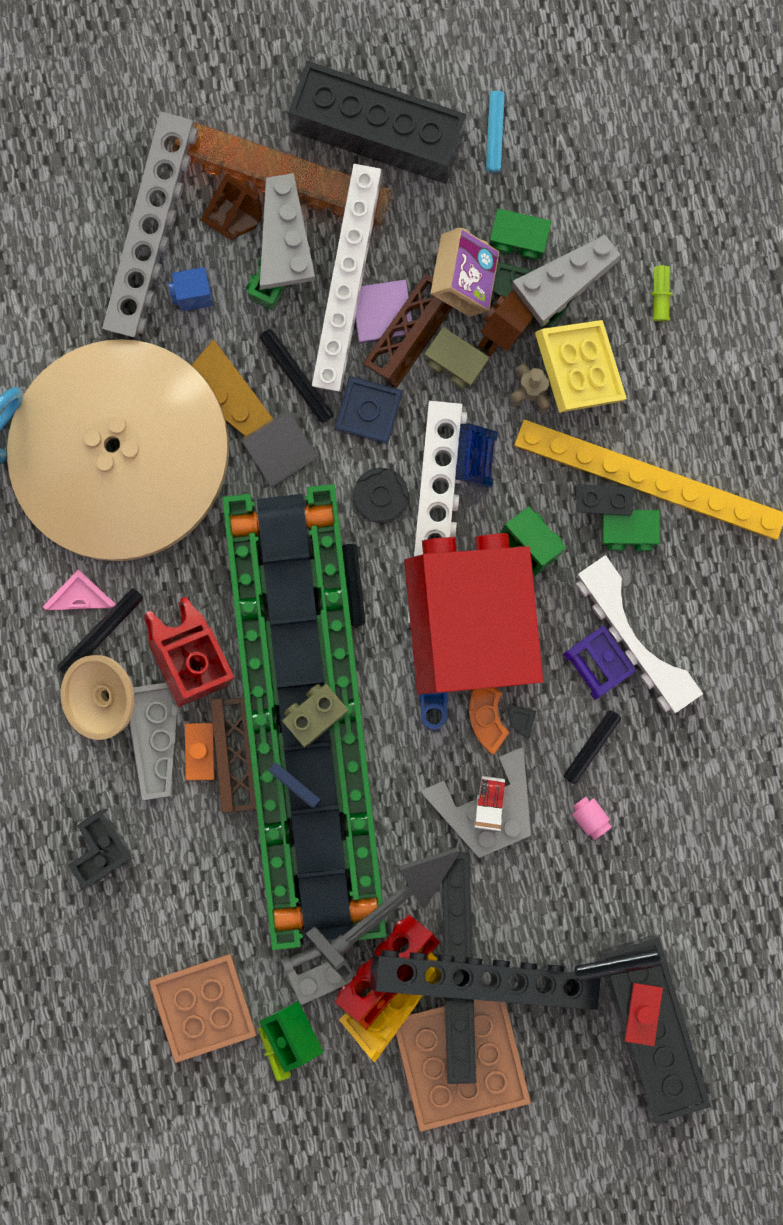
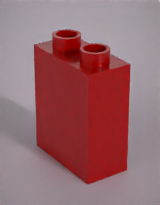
M501 533L476 536V550L457 552L456 537L422 540V555L404 559L417 695L543 683L530 546L510 548L509 534Z

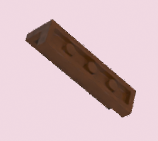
M426 273L363 362L365 367L382 376L388 384L396 389L453 308L435 296L423 300V291L428 284L432 285L433 277ZM420 307L421 315L418 320L408 322L407 314L409 311ZM405 330L406 337L401 343L392 345L391 337L393 334ZM389 352L390 360L383 369L374 364L380 354Z
M244 697L211 699L222 813L256 810ZM241 704L242 715L235 724L225 717L224 705ZM241 721L243 724V731L237 727ZM226 722L232 726L228 733L226 730ZM234 729L244 736V744L238 752L228 746L227 738ZM244 749H245V753H246V759H244V758L240 755V753H241ZM229 750L235 754L231 760H229ZM237 757L247 764V772L241 780L231 774L230 766ZM247 776H248L249 787H247V786L243 783V781L247 778ZM231 778H233L237 782V785L233 789ZM240 785L249 791L251 804L234 806L233 794Z

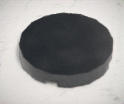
M381 467L368 470L361 475L355 485L353 494L355 506L364 518L375 523L391 522L402 515L407 507L409 497L407 484L401 475Z

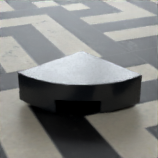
M509 704L508 717L512 727L523 737L530 738L536 711Z

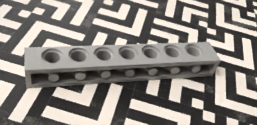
M160 111L102 329L136 339H138L139 334L145 333L148 318L144 317L147 307L151 308L155 296L152 286L154 280H159L162 270V264H159L161 253H166L169 245V237H166L169 226L174 225L177 210L173 209L176 199L180 200L184 188V183H181L183 172H188L191 162V156L188 155L190 145H195L198 136V129L195 128L196 124L191 119ZM172 139L180 140V148L176 152L167 151V144ZM164 166H171L173 168V175L169 179H161L160 170ZM164 193L166 196L165 203L160 207H155L152 203L154 195ZM150 220H157L159 224L158 230L153 234H147L145 231L146 223ZM142 247H150L151 256L146 261H140L138 258V252ZM135 274H142L144 277L143 285L139 288H133L131 278ZM130 300L135 301L137 304L136 312L132 315H126L124 312L125 303Z

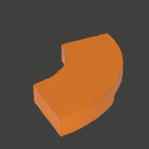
M496 688L472 690L469 703L471 725L482 746L494 755L509 734V731L502 725L498 715V702L502 692Z

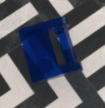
M470 423L460 424L456 480L475 484L478 487H493L494 479L491 478L494 441H497L498 438L497 431Z

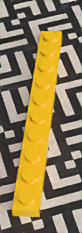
M525 419L514 447L626 487H634V490L773 540H778L783 526V512Z

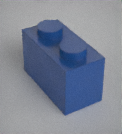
M205 267L172 273L173 282H168L170 296L173 304L179 305L181 312L214 306Z

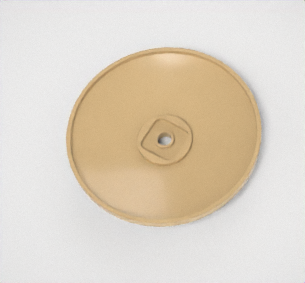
M124 339L106 340L79 347L66 353L44 369L26 390L20 407L14 413L7 444V464L11 484L19 504L32 523L59 546L84 557L105 561H128L144 558L159 553L186 537L205 518L215 503L225 479L229 458V436L223 410L214 392L199 372L181 357L162 347L137 340ZM113 438L119 439V449L113 453L106 450L107 442Z

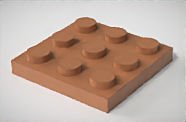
M231 954L149 981L175 1063L257 1036Z

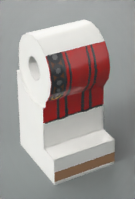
M481 777L473 828L501 831L505 779Z

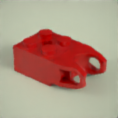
M187 597L181 598V601L178 602L182 622L179 627H167L152 611L144 615V621L148 630V645L178 707L228 687L235 678L211 627H208L204 616L192 606ZM190 664H191L192 667H198L199 670H198V671L193 670V669L190 667Z

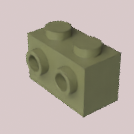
M442 327L424 354V360L427 361L426 366L438 374L441 371L450 376L449 381L460 389H463L465 386L469 390L489 363L490 358L445 327Z
M317 684L305 694L308 697L305 702L300 706L296 702L283 713L286 716L282 720L283 723L304 748L349 712L327 684L323 687Z

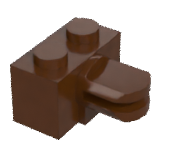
M514 290L507 297L501 295L482 319L486 324L480 332L485 336L477 348L482 350L490 339L494 341L486 353L490 357L498 346L508 352L534 318Z

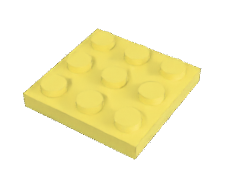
M603 320L545 328L535 332L559 413L618 403L627 399Z

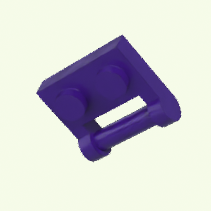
M605 625L562 654L567 661H571L592 692L590 694L594 700L637 671ZM584 649L587 650L608 680L603 685L599 683L579 655Z

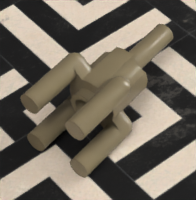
M526 364L519 365L516 378L521 381L520 388L512 393L510 405L517 408L522 400L528 399L537 402V411L539 413H546L550 405L546 392L548 387H551L547 372L543 373V370L533 368L530 371Z

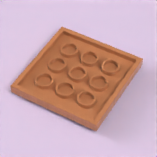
M474 1000L476 1084H447L445 1005L410 1014L397 1031L396 1037L420 1132L531 1104L506 1002Z

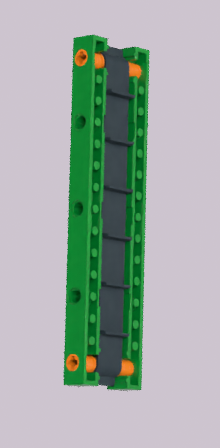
M335 484L307 487L308 496H305L306 508H304L303 494L257 499L258 514H256V505L252 501L251 494L222 497L272 950L301 947V938L304 937V934L300 933V930H303V927L306 942H312L306 933L314 926L328 940L336 939L339 935L343 936L352 929L351 922L357 925L383 903ZM307 528L310 530V539H313L315 559H310ZM259 533L261 538L263 565L259 564L257 545H260V540L258 537H256L259 536ZM314 588L319 590L321 615L316 613ZM267 593L270 621H266L263 600V594ZM317 684L321 687L327 684L349 712L338 720L334 727H330L304 748L283 723L282 720L286 717L283 713L294 703L297 702L300 706L308 699L305 694ZM275 705H279L282 733H278ZM275 762L322 800L316 808L313 809L269 772V769ZM339 812L344 813L347 840H342ZM288 818H292L295 846H291ZM349 868L352 883L350 896H353L350 902L346 878V869ZM297 874L299 879L302 907H300V905H297V902H300V898L296 897L294 875ZM385 918L358 940L387 937Z

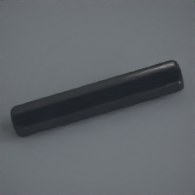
M353 543L344 544L342 551L351 626H362L366 621L357 545Z
M610 710L604 716L564 773L563 777L567 781L576 784L621 721V717L616 712Z
M654 950L577 965L574 971L577 981L581 982L657 967L661 965L659 952Z

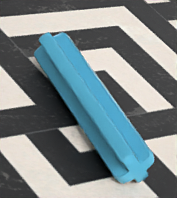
M491 91L489 97L486 170L494 173L501 170L505 97L502 91Z

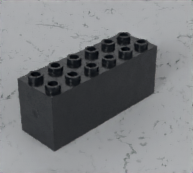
M306 61L288 112L290 130L293 133L447 184L465 133L466 124L465 113L310 61Z
M651 935L598 951L600 961L654 950L660 954V966L606 976L624 1038L633 983L663 988L654 1046L625 1042L647 1115L657 1124L709 1108L711 1105L660 939Z

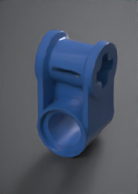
M448 692L419 695L422 724L428 730H440L446 723ZM436 710L442 715L441 722L430 724L426 720V714L429 711Z

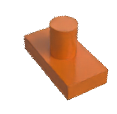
M213 723L185 724L186 780H215Z

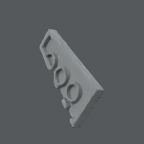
M604 235L513 280L512 288L543 327L556 312L560 313L571 299L582 294L592 281H597L618 263L621 254L607 236Z
M167 683L133 687L134 710L129 726L141 801L169 797L178 706Z

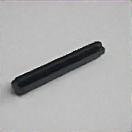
M271 329L264 331L259 336L262 343L321 423L328 422L334 416L332 411Z
M132 588L58 664V669L65 675L74 662L89 656L143 600V596L136 589Z

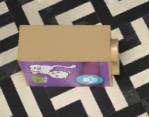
M455 228L452 231L441 234L430 294L469 317L488 312L499 251L491 247L488 242L470 234L464 228Z

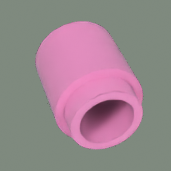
M584 797L573 806L575 812L571 815L587 836L590 835L593 840L603 835L612 827L608 822L610 818L595 798L589 801L587 797Z

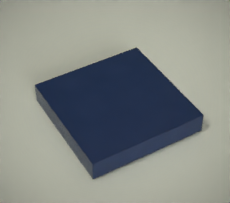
M349 376L334 429L388 444L403 390Z
M275 762L269 769L272 775L313 809L322 801L278 763Z

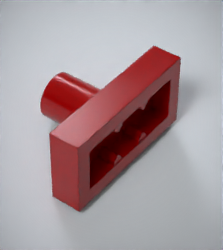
M633 983L624 1038L625 1042L654 1046L663 991L662 987Z

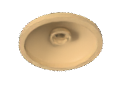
M91 655L80 658L67 670L61 685V703L68 722L78 733L90 739L103 740L118 735L128 725L134 710V691L129 676L116 661L102 655Z

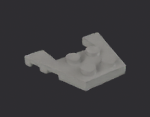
M522 747L498 757L510 783L504 787L501 831L473 828L477 799L456 807L445 781L421 790L423 796L478 858L531 836L525 760Z

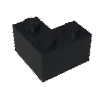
M99 810L77 825L92 850L68 866L82 888L88 889L135 857L105 810Z

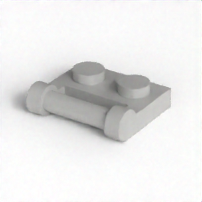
M314 946L291 957L286 955L280 958L301 1005L345 986L352 981L351 978L345 982L328 962L297 975L294 967L321 956Z

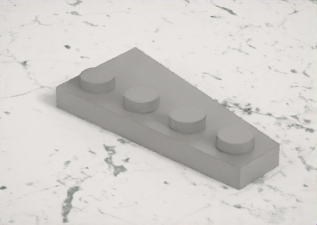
M294 173L267 177L260 290L315 281Z

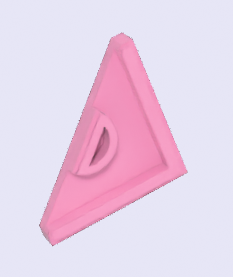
M78 569L48 600L43 608L45 610L113 608L116 604Z

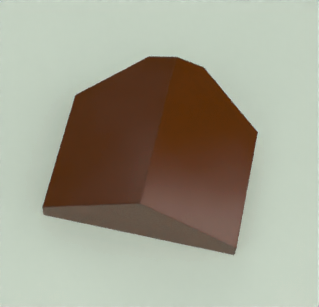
M226 173L200 220L228 239L233 240L254 230L260 222L263 213L259 193Z

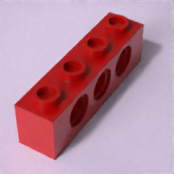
M408 914L404 919L397 922L393 928V933L387 940L381 942L376 947L374 955H381L382 950L399 951L403 945L409 944L405 952L399 953V957L409 958L410 952L425 953L428 958L429 954L435 950L440 942L431 931ZM372 957L367 963L362 964L358 968L354 979L348 985L341 988L337 999L334 1001L343 1012L365 1030L371 1026L398 994L371 990L368 996L362 997L363 991L370 986ZM405 964L401 965L397 970L399 980L405 979L408 975V968Z

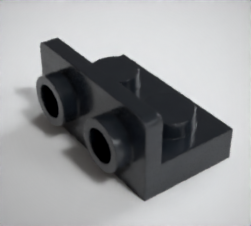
M577 484L575 488L576 512L631 516L633 513L634 487Z

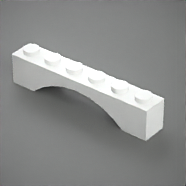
M606 555L576 576L579 580L576 583L577 588L584 597L589 595L595 603L592 606L593 611L600 620L604 618L611 626L608 631L617 643L621 641L626 647L625 655L633 666L637 664L643 672L640 675L642 681L649 689L654 687L659 695L656 700L665 712L670 710L672 714H675L703 694L688 671L673 667L659 660L636 638L623 610L621 596L622 578Z

